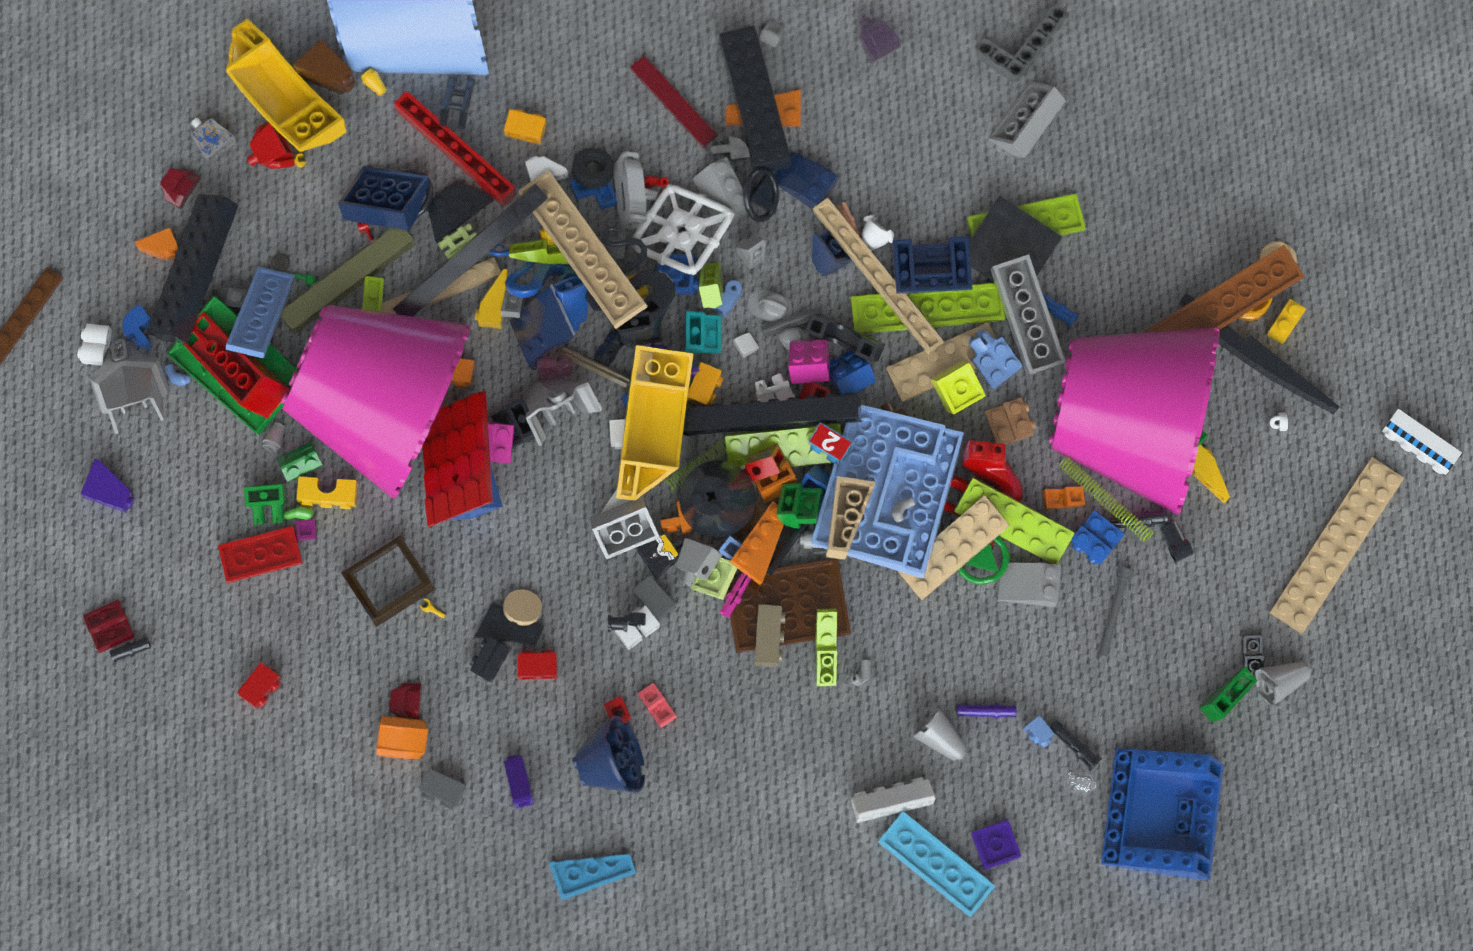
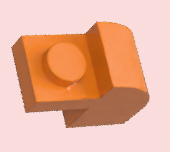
M676 502L679 517L660 520L662 532L674 533L681 528L682 535H686L693 528L684 519L680 503Z

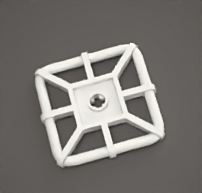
M669 184L660 193L651 209L646 211L647 221L636 230L632 238L640 239L651 221L662 225L658 234L641 240L646 246L660 241L668 244V246L661 254L647 248V257L656 260L658 264H665L681 272L695 275L703 267L714 248L719 246L721 237L732 222L734 211L725 205L706 198L704 194H697L683 187ZM675 193L696 201L690 212L678 207ZM670 194L673 211L668 219L657 216L656 213ZM703 205L722 212L706 219L696 216ZM722 222L712 238L702 235L707 226ZM685 227L686 231L679 233V229ZM699 241L706 244L707 247L696 264H694L691 250L696 242ZM630 245L631 249L641 254V249L638 245ZM675 248L686 252L689 266L669 258Z

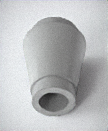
M274 423L263 439L264 449L270 452H277L281 448L285 429L284 425Z

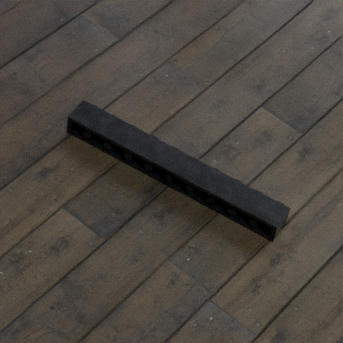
M845 393L844 396L827 394L825 397L817 398V396H807L806 399L790 397L783 401L779 399H769L768 402L752 400L746 404L741 402H732L731 405L715 403L709 407L694 405L693 408H686L683 435L691 436L817 426L820 422L824 425L862 422L861 399L858 394Z

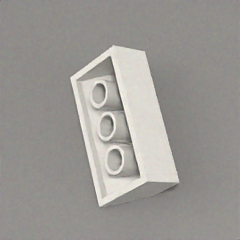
M923 777L911 780L912 783L904 785V782L893 784V788L885 789V787L873 789V793L866 794V791L855 793V797H852L851 802L856 822L859 823L933 805L935 795L929 780H923Z

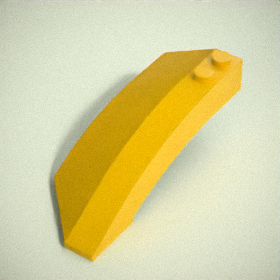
M249 19L244 20L232 29V41L228 54L229 61L226 67L227 74L262 116L297 150L301 152L332 143L346 133L344 118L301 78L271 43V40Z
M635 346L616 498L636 501L679 468L693 353Z

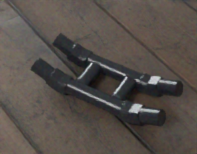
M451 76L447 83L439 125L447 126L449 111L454 109L460 110L458 128L465 129L475 80L469 79L465 90L456 89L457 78ZM452 96L464 97L463 103L452 102Z

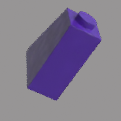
M95 459L80 494L85 499L127 513L128 509H131L134 505V495L98 459Z
M512 755L507 757V760L503 762L515 809L534 805L523 756Z

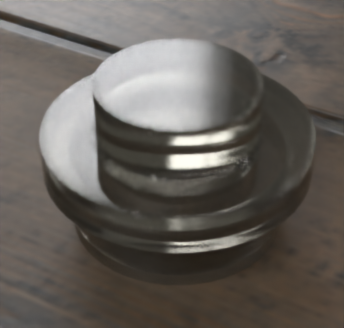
M283 253L274 255L271 259L272 268L280 272L286 271L290 266L289 257Z

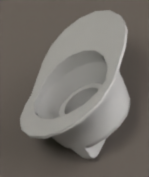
M758 290L748 300V308L752 315L771 323L792 315L790 301L781 294L769 290Z

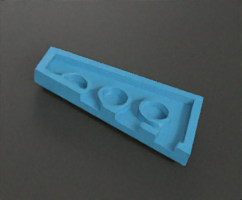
M630 854L549 862L561 900L636 874Z

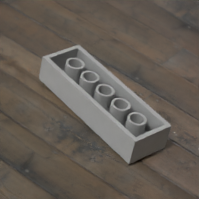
M1026 255L993 266L990 270L1026 376L1028 377L1066 363L1030 256Z

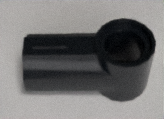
M1175 521L1160 528L1169 546V553L1175 562L1194 554L1191 544L1187 539H1184Z

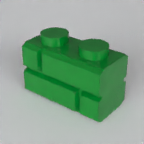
M311 442L276 458L287 482L323 466Z

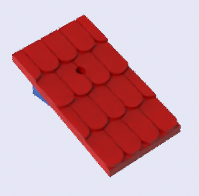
M481 391L440 408L423 443L422 452L426 499L424 500L427 527L446 520L473 519L503 507L490 464L486 391Z

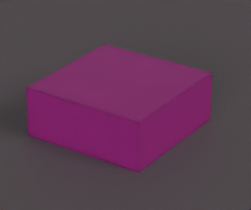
M315 519L295 521L297 541L317 539Z

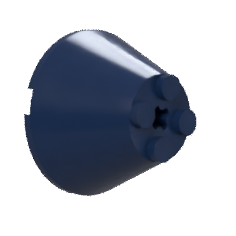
M614 716L609 718L577 750L576 757L572 758L573 765L578 769L580 782L583 786L636 793L643 789L645 775H642L641 766L645 764L642 751L633 730L628 723L623 724L620 721L622 720L621 717Z

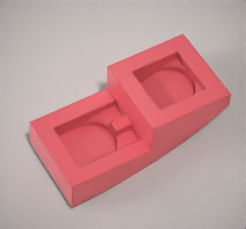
M654 683L637 693L660 728L677 718Z

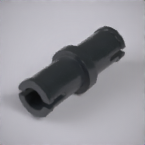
M147 637L132 643L129 641L124 646L110 650L112 660L116 662L128 656L134 657L136 653L151 649V644Z

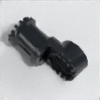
M629 613V615H624V617L608 615V632L612 630L627 632L628 625H646L645 613Z

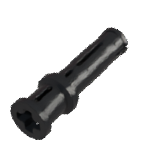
M1166 508L1154 512L1146 510L1144 514L1135 515V518L1128 523V526L1136 518L1138 520L1131 527H1134L1139 520L1141 522L1137 526L1141 523L1146 525V527H1152V525L1156 524L1166 525L1168 524ZM1131 515V517L1128 520H1126L1125 524H1127L1134 515ZM1123 517L1108 518V521L1111 523H1116L1114 525L1117 528H1127V525H1124V522L1122 523L1119 520Z
M1058 720L1050 727L1052 732L1076 754V758L1088 766L1089 771L1102 760L1101 757H1097L1089 750L1090 747L1088 745H1083Z

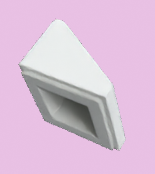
M750 333L733 339L734 345L743 358L759 349Z

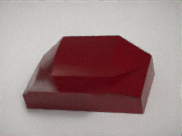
M170 168L159 184L164 192V200L181 209L201 178L185 168Z
M402 683L399 687L392 689L389 711L397 717L420 720L422 684Z

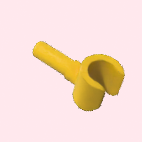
M423 599L429 603L425 608L419 605L424 612H432L443 619L445 618L446 614L433 607L429 599Z

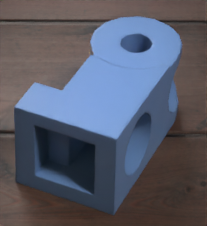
M736 280L729 281L723 293L722 305L710 309L726 318L741 296V284Z

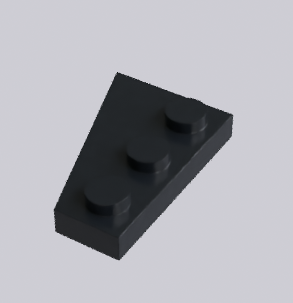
M492 602L475 638L488 639L489 636H492L499 641L536 645L544 630V626L535 622L530 625H518L517 622H511L505 616L503 607Z

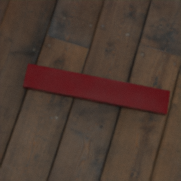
M642 56L630 66V70L702 148H705L717 138L714 130L645 56Z

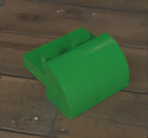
M782 484L776 513L777 518L780 522L792 528H800L801 524H817L823 496L822 488H803L802 484Z

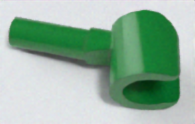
M292 272L295 278L306 281V287H311L317 282V279L311 274L305 276Z

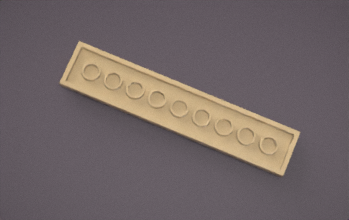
M549 170L518 191L520 196H522L529 188L537 184L548 197L545 202L533 211V214L615 329L647 308L643 299Z
M1373 457L1370 458L1269 612L1270 614L1299 633H1304L1404 477Z

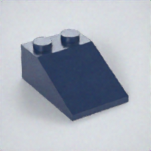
M791 151V167L777 170L774 174L778 186L813 209L830 194L838 182V175L825 166Z

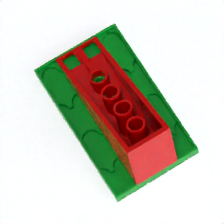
M213 296L199 313L188 344L175 343L167 355L253 432L260 435L277 415V412L284 406L281 403L285 392H290L292 386L289 383L294 372H299V369L270 343L264 358L226 350V343L238 315L219 298Z

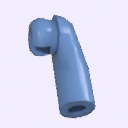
M173 364L164 367L172 384L184 386L190 382V376L177 373Z

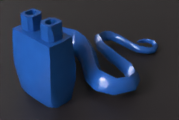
M497 244V245L495 246V247L505 248V247H504L503 245H501V244ZM492 248L489 253L493 256L503 257L509 255V249L495 251ZM527 261L507 277L505 285L508 292L513 296L526 298L536 295L549 276H561L553 286L574 332L579 330L580 323L586 321L588 302L585 296L587 288L570 264L541 263L536 269L531 283L525 286L517 285L515 281L528 272L535 265V262Z

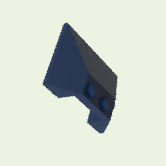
M968 236L950 237L949 243L912 245V239L893 240L896 294L973 289Z
M553 284L549 285L521 310L520 318L513 317L510 320L523 356L532 371L545 362L543 355L551 348L566 344L576 335Z

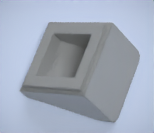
M769 20L762 30L760 40L776 47L786 28Z

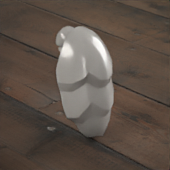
M798 327L784 329L779 334V340L788 351L790 342L817 340L814 335Z

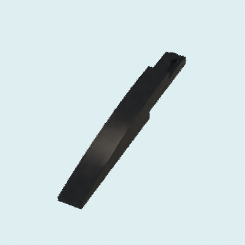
M534 184L392 309L399 315L414 316L520 225L548 197L537 184Z
M1186 292L1179 304L1183 308L1195 299ZM1228 325L1219 330L1218 344L1262 375L1328 412L1335 414L1340 406L1253 336L1250 335L1245 340Z

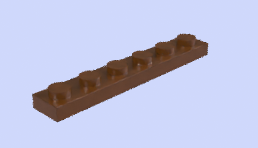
M45 268L0 330V366L63 280L62 276L51 269Z

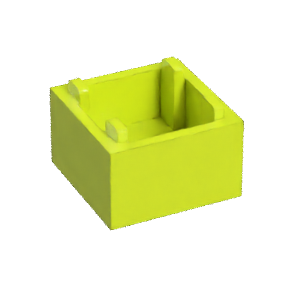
M963 360L930 379L946 411L953 415L986 396L970 363Z

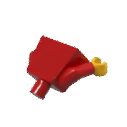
M269 122L257 127L253 140L249 143L253 153L247 157V161L251 166L259 163L261 166L270 169H284L293 167L295 164L298 167L306 165V161H298V159L304 158L302 153L297 154L296 158L293 159L294 153L285 137Z

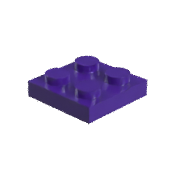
M1008 820L970 833L984 871L1022 857Z

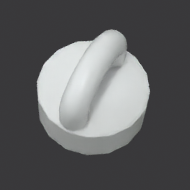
M1280 412L1278 416L1272 417L1270 419V426L1274 429H1279V431H1287V413Z

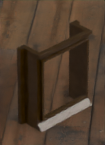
M400 535L341 572L375 627H378L435 590ZM396 547H399L422 583L377 611L354 574Z

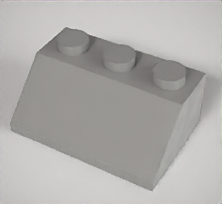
M727 157L708 165L693 178L699 193L734 211L732 221L747 214L743 202V188ZM706 206L711 217L722 213ZM722 222L716 223V227H720Z

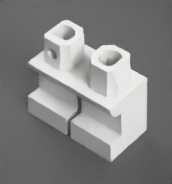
M781 373L771 377L774 386L767 388L765 380L755 382L756 400L761 402H768L769 399L783 401L787 400V398L795 397L789 382L785 381Z

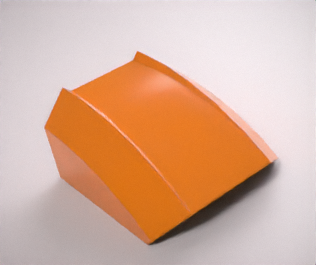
M383 715L379 727L377 755L420 759L425 754L428 728L425 721Z

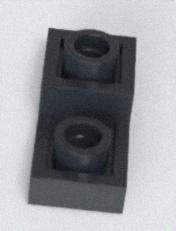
M1242 634L1243 667L1246 666L1252 675H1255L1256 670L1264 667L1262 634Z

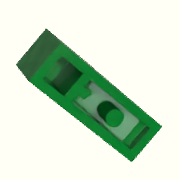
M1246 666L1242 667L1213 692L1199 709L1210 722L1224 719L1257 682V679Z

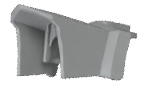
M123 339L114 340L111 346L107 348L102 366L89 378L101 413L109 414L115 434H118L112 410L120 409L125 414L124 407L142 402L145 408L149 399L160 420H164L163 397L168 395L170 389L159 358L141 354L129 340L126 342Z
M561 376L535 380L523 396L529 410L526 413V420L539 447L546 440L545 433L535 415L539 411H542L549 425H555L556 422L551 415L552 410L565 404L568 411L574 414L576 410L571 402L572 399L581 413L600 412L603 410L588 382L573 383Z

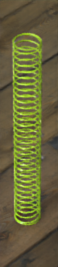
M715 444V447L712 446V449L709 448V451H706V453H703V456H702V457H703L705 460H706V458H705L704 454L710 459V457L708 456L707 452L710 453V455L713 457V455L711 454L710 450H712L713 452H714L713 448H715V449L717 450V448H716V445H717V444Z
M1066 457V458H1065V459H1067V460L1065 461L1064 464H1067V463L1069 462V460H1070L1069 457ZM1080 477V479H1079L1078 481H1076V482H1078V484H1081V485H1082V483H1083L1085 480L1083 479V481H1082L1081 483H1079V481L1082 479V478ZM1086 481V483L1083 485V489H1086V491L1090 492V490H1087V488L1091 485L1090 483L1086 488H1084V486L1088 483ZM1103 486L1097 490L1095 495L1101 491ZM1105 489L1101 491L1098 497L1104 493ZM1108 491L1104 493L1101 499L1107 495ZM1107 501V503L1105 504V508H1108V509H1109V507H1110L1112 504L1110 503V505H1109L1108 507H1106V505L1109 503V502ZM1118 506L1113 512L1110 511V513H1113V515H1116V518H1118L1117 514L1124 508V506H1122L1116 514H1114V512L1119 508ZM1125 508V509L1122 511V513L1120 514V516L1125 513V511L1127 510V508ZM1130 510L1126 512V514L1123 516V518L1128 515V513L1130 512ZM1131 513V514L1126 518V520H1128L1133 513ZM1126 520L1123 521L1124 525H1127V527H1131L1135 523L1133 521L1132 524L1128 526V523L1125 524ZM1136 523L1135 526L1130 530H1132V532H1135V535H1137L1136 531L1143 525V523H1141L1138 526V528L1135 531H1133V529L1138 525ZM1146 525L1142 527L1139 533L1146 527ZM1149 527L1142 533V535L1147 532ZM1150 530V531L1145 535V537L1142 538V539H1143V542H1145L1144 540L1146 539V537H1147L1151 532H1152V534H1153V531H1152V530Z

